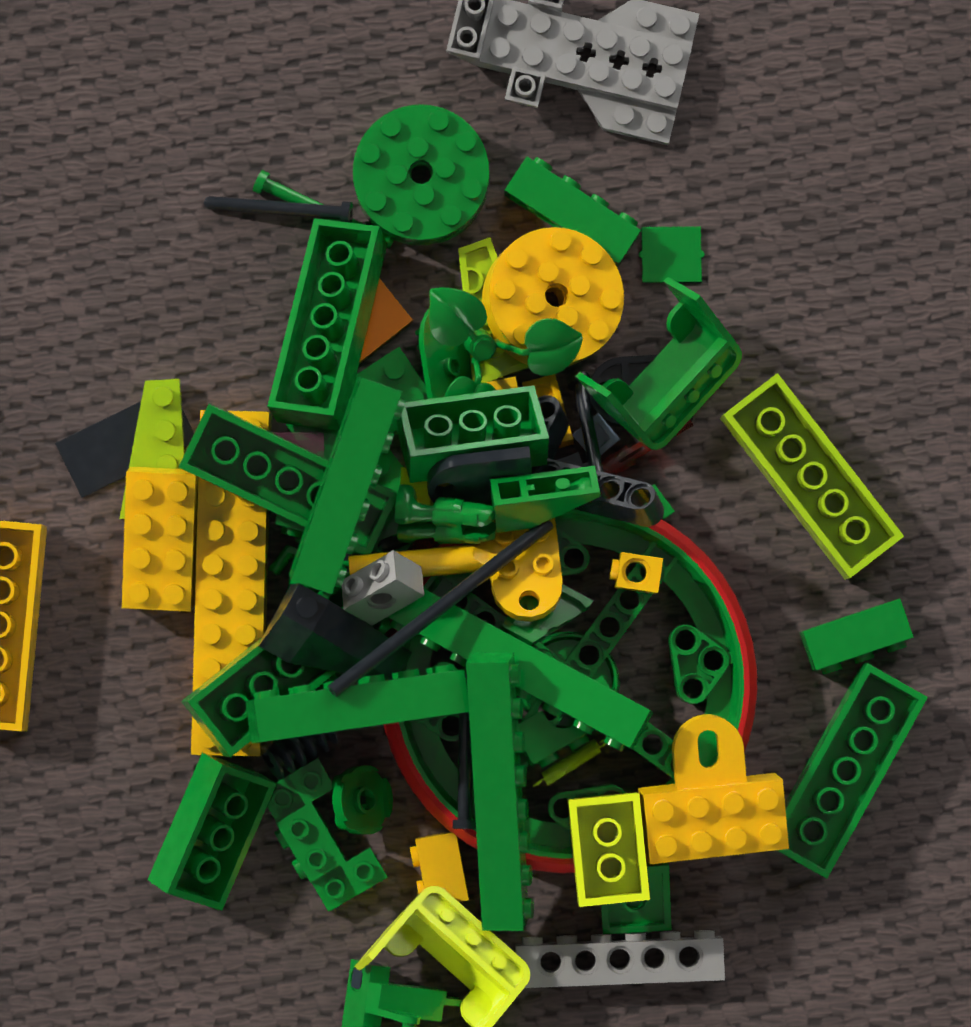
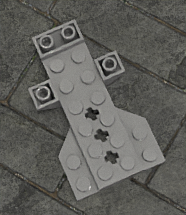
M458 0L446 52L478 67L511 74L505 101L538 108L545 82L578 90L583 100L589 106L602 130L668 146L699 13L644 0H630L599 20H593L562 12L564 0H528V4L513 0ZM584 48L591 49L590 54H595V58L589 57L587 62H583L580 60L581 55H576L577 51L582 52ZM617 55L624 57L623 61L628 62V65H622L620 70L613 68L614 63H609V60L616 59ZM650 63L657 65L656 69H659L661 73H655L654 77L650 78L646 76L647 71L642 70V67H648Z

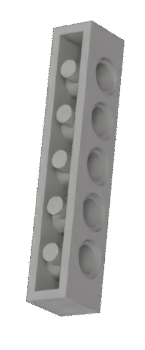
M715 930L694 931V937H680L679 931L660 932V938L646 939V933H626L625 940H612L611 934L591 935V941H577L576 935L556 936L557 942L543 943V937H523L522 944H515V953L527 963L530 969V980L525 988L725 980L724 943L721 936H715ZM688 946L694 947L697 950L696 961L690 965L680 963V951ZM651 948H658L663 952V960L657 966H649L644 961L645 953ZM617 949H623L629 955L627 964L620 968L610 964V955ZM584 950L592 952L595 957L593 965L587 969H581L575 964L576 955ZM547 952H555L560 957V964L554 970H546L540 964L542 956Z

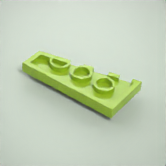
M180 379L145 381L129 468L181 469L179 464L185 454ZM126 486L119 519H125Z

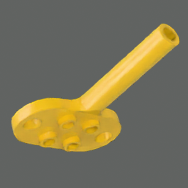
M555 518L550 520L554 526L551 531L490 577L492 592L497 606L504 614L516 620L531 622L542 619L555 610L561 599L562 573ZM529 529L496 532L495 539L481 542V544L396 552L421 566L423 577L472 573ZM389 552L348 556L350 575ZM530 595L537 598L539 605L533 610H526L521 607L519 601L524 596Z

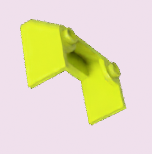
M430 886L424 889L390 924L354 966L360 971L383 948L393 956L405 957L411 954L420 944L470 989L461 1002L460 1011L463 1019L471 1027H493L530 980V969L527 963L492 931H482V922L445 889L439 886Z

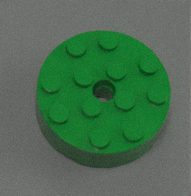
M409 105L385 114L366 131L355 153L353 182L358 203L373 226H380L381 231L395 241L417 246L442 243L456 237L477 218L487 197L489 162L480 137L463 118L438 106ZM425 168L431 174L430 180L423 184H418L412 180L413 172L418 169Z

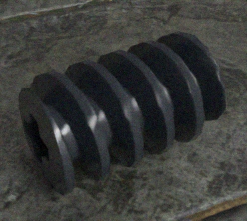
M335 732L267 741L262 742L261 753L270 771L277 779L282 780L284 778L283 767L292 774L296 771L295 760L303 767L307 764L306 753L311 759L315 760L318 758L316 747L323 753H327L330 751L328 740L333 744H336L338 740Z

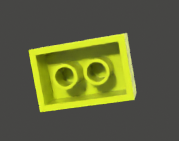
M639 793L567 799L579 907L650 900Z

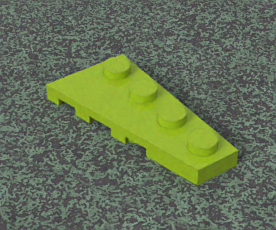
M490 237L458 249L462 290L476 296L481 302L486 275L497 259V254ZM486 320V323L482 328L485 329L492 337L493 334ZM496 348L494 355L490 359L480 362L481 383L499 380L529 369V367L508 355L503 349ZM469 353L472 380L475 381L474 365L471 362L473 357Z

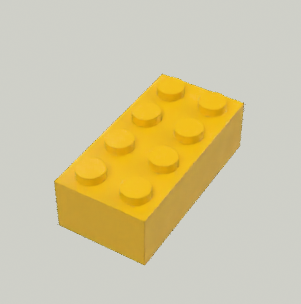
M130 467L126 471L122 608L191 612L195 606L198 476L183 469Z

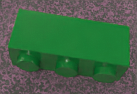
M896 599L799 632L812 671L821 669L823 675L842 669L840 662L851 658L854 659L855 664L875 658L873 651L886 647L887 653L907 647L905 640L914 638L901 599Z

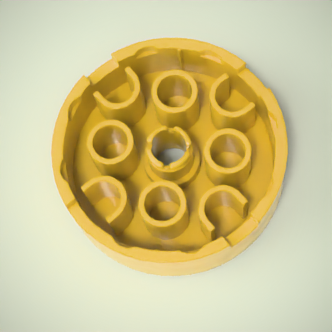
M551 227L534 230L519 237L497 257L484 281L482 303L486 309L487 323L493 334L492 337L521 349H527L524 342L527 330L533 323L541 319H557L582 334L583 341L576 358L569 365L571 366L591 356L612 337L622 316L624 290L620 273L613 259L601 245L592 238L575 230ZM546 292H554V295L558 298V307H554L547 302ZM504 350L517 361L528 365V355L521 356Z

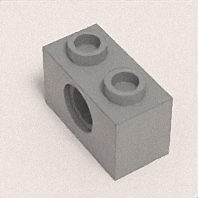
M394 550L348 576L342 584L343 610L370 625L376 624L424 596L422 567Z

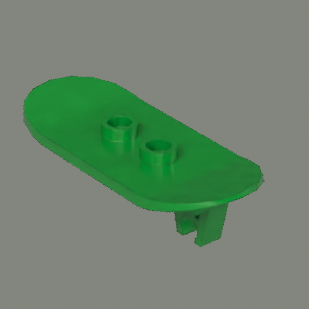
M428 309L421 321L420 328L415 331V336H419L417 349L420 350L427 398L433 399L445 397L447 388L457 377L465 376L472 379L470 355L463 344L447 346L434 338L429 328Z

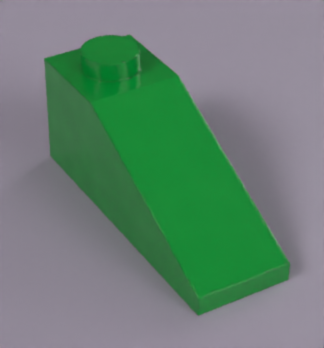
M595 466L490 479L492 506L494 507V521L497 533L531 529L600 497Z

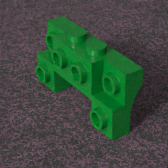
M320 758L313 760L276 782V787L267 805L279 828L274 833L284 850L290 847L296 857L292 861L296 872L301 879L308 878L328 912L388 878L387 873L383 870L371 847L347 860L313 802L332 790V781L324 769Z

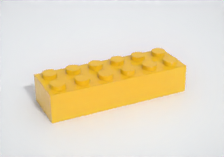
M0 521V730L28 731L47 527L42 524Z

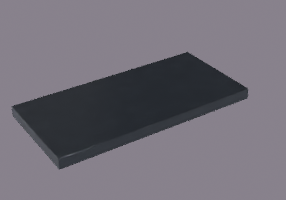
M141 401L55 443L81 498L126 477ZM182 409L185 448L189 445L194 431Z

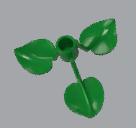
M446 287L432 288L429 291L428 322L432 335L443 345L458 346L463 344L473 357L471 362L474 365L475 381L465 376L457 377L447 388L445 397L496 390L491 384L481 383L482 373L480 362L490 359L494 355L496 348H501L521 356L528 355L529 369L535 374L544 376L554 375L568 367L576 358L581 348L582 334L563 321L552 318L538 320L529 327L524 337L527 349H521L501 342L499 339H493L482 328L486 323L487 313L483 303L476 296L463 290Z

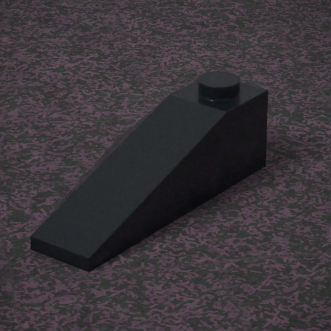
M297 583L290 585L258 647L287 663L345 673L389 639V637L325 597ZM403 646L400 647L365 676L384 674L385 681L393 680L392 673H397L404 669L412 652Z

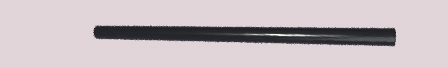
M550 520L526 531L327 686L332 695L338 697L554 528Z

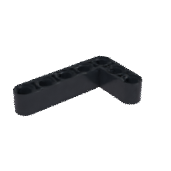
M551 395L539 397V404L549 436L547 465L531 467L532 474L580 468L581 466L553 460L568 430L569 421L555 397ZM597 470L600 497L575 508V510L644 527L657 524L664 515V507L651 484Z

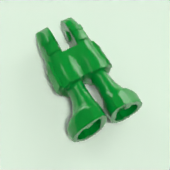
M401 484L399 486L395 505V522L399 524L397 538L400 543L410 544L418 539L434 538L435 542L439 544H461L464 542L481 544V542L491 541L496 537V526L493 522L495 519L493 506L464 502L462 499L438 497L434 505H426L417 501L416 491L413 486L408 484Z

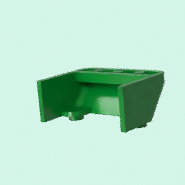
M667 277L663 282L679 301L669 313L666 322L667 330L673 336V339L631 385L628 386L627 383L619 378H612L601 386L581 372L575 376L602 409L637 440L652 450H659L670 442L736 370L742 358L741 348L703 298L670 277Z

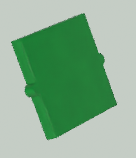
M701 226L642 227V251L639 253V258L642 259V283H664L663 281L667 277L672 278L678 283L702 282L701 258L704 257L705 253L701 251Z

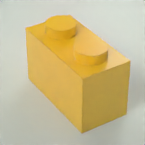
M452 832L415 838L416 846L410 847L413 867L420 866L423 879L416 881L418 894L427 887L439 886L445 889L458 902L469 900L457 836Z

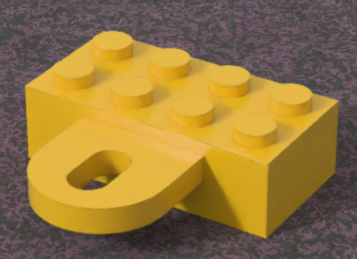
M703 714L687 720L676 732L672 744L675 784L638 788L645 854L648 863L658 864L789 849L783 779L776 773L746 776L744 745L741 735L726 719L717 715ZM706 730L713 731L717 741L718 758L711 766H703L699 761L698 737Z

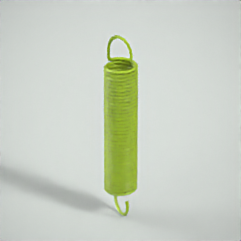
M595 739L543 771L542 775L544 778L536 782L533 787L542 783L543 780H545L548 786L592 757L594 758L600 754L601 750L599 748L606 745V743L599 746Z

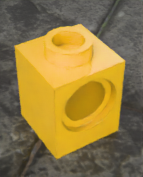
M621 552L619 560H612L610 580H616L615 588L657 594L663 558ZM638 563L644 568L645 577L641 582L635 583L627 578L626 568L629 564Z

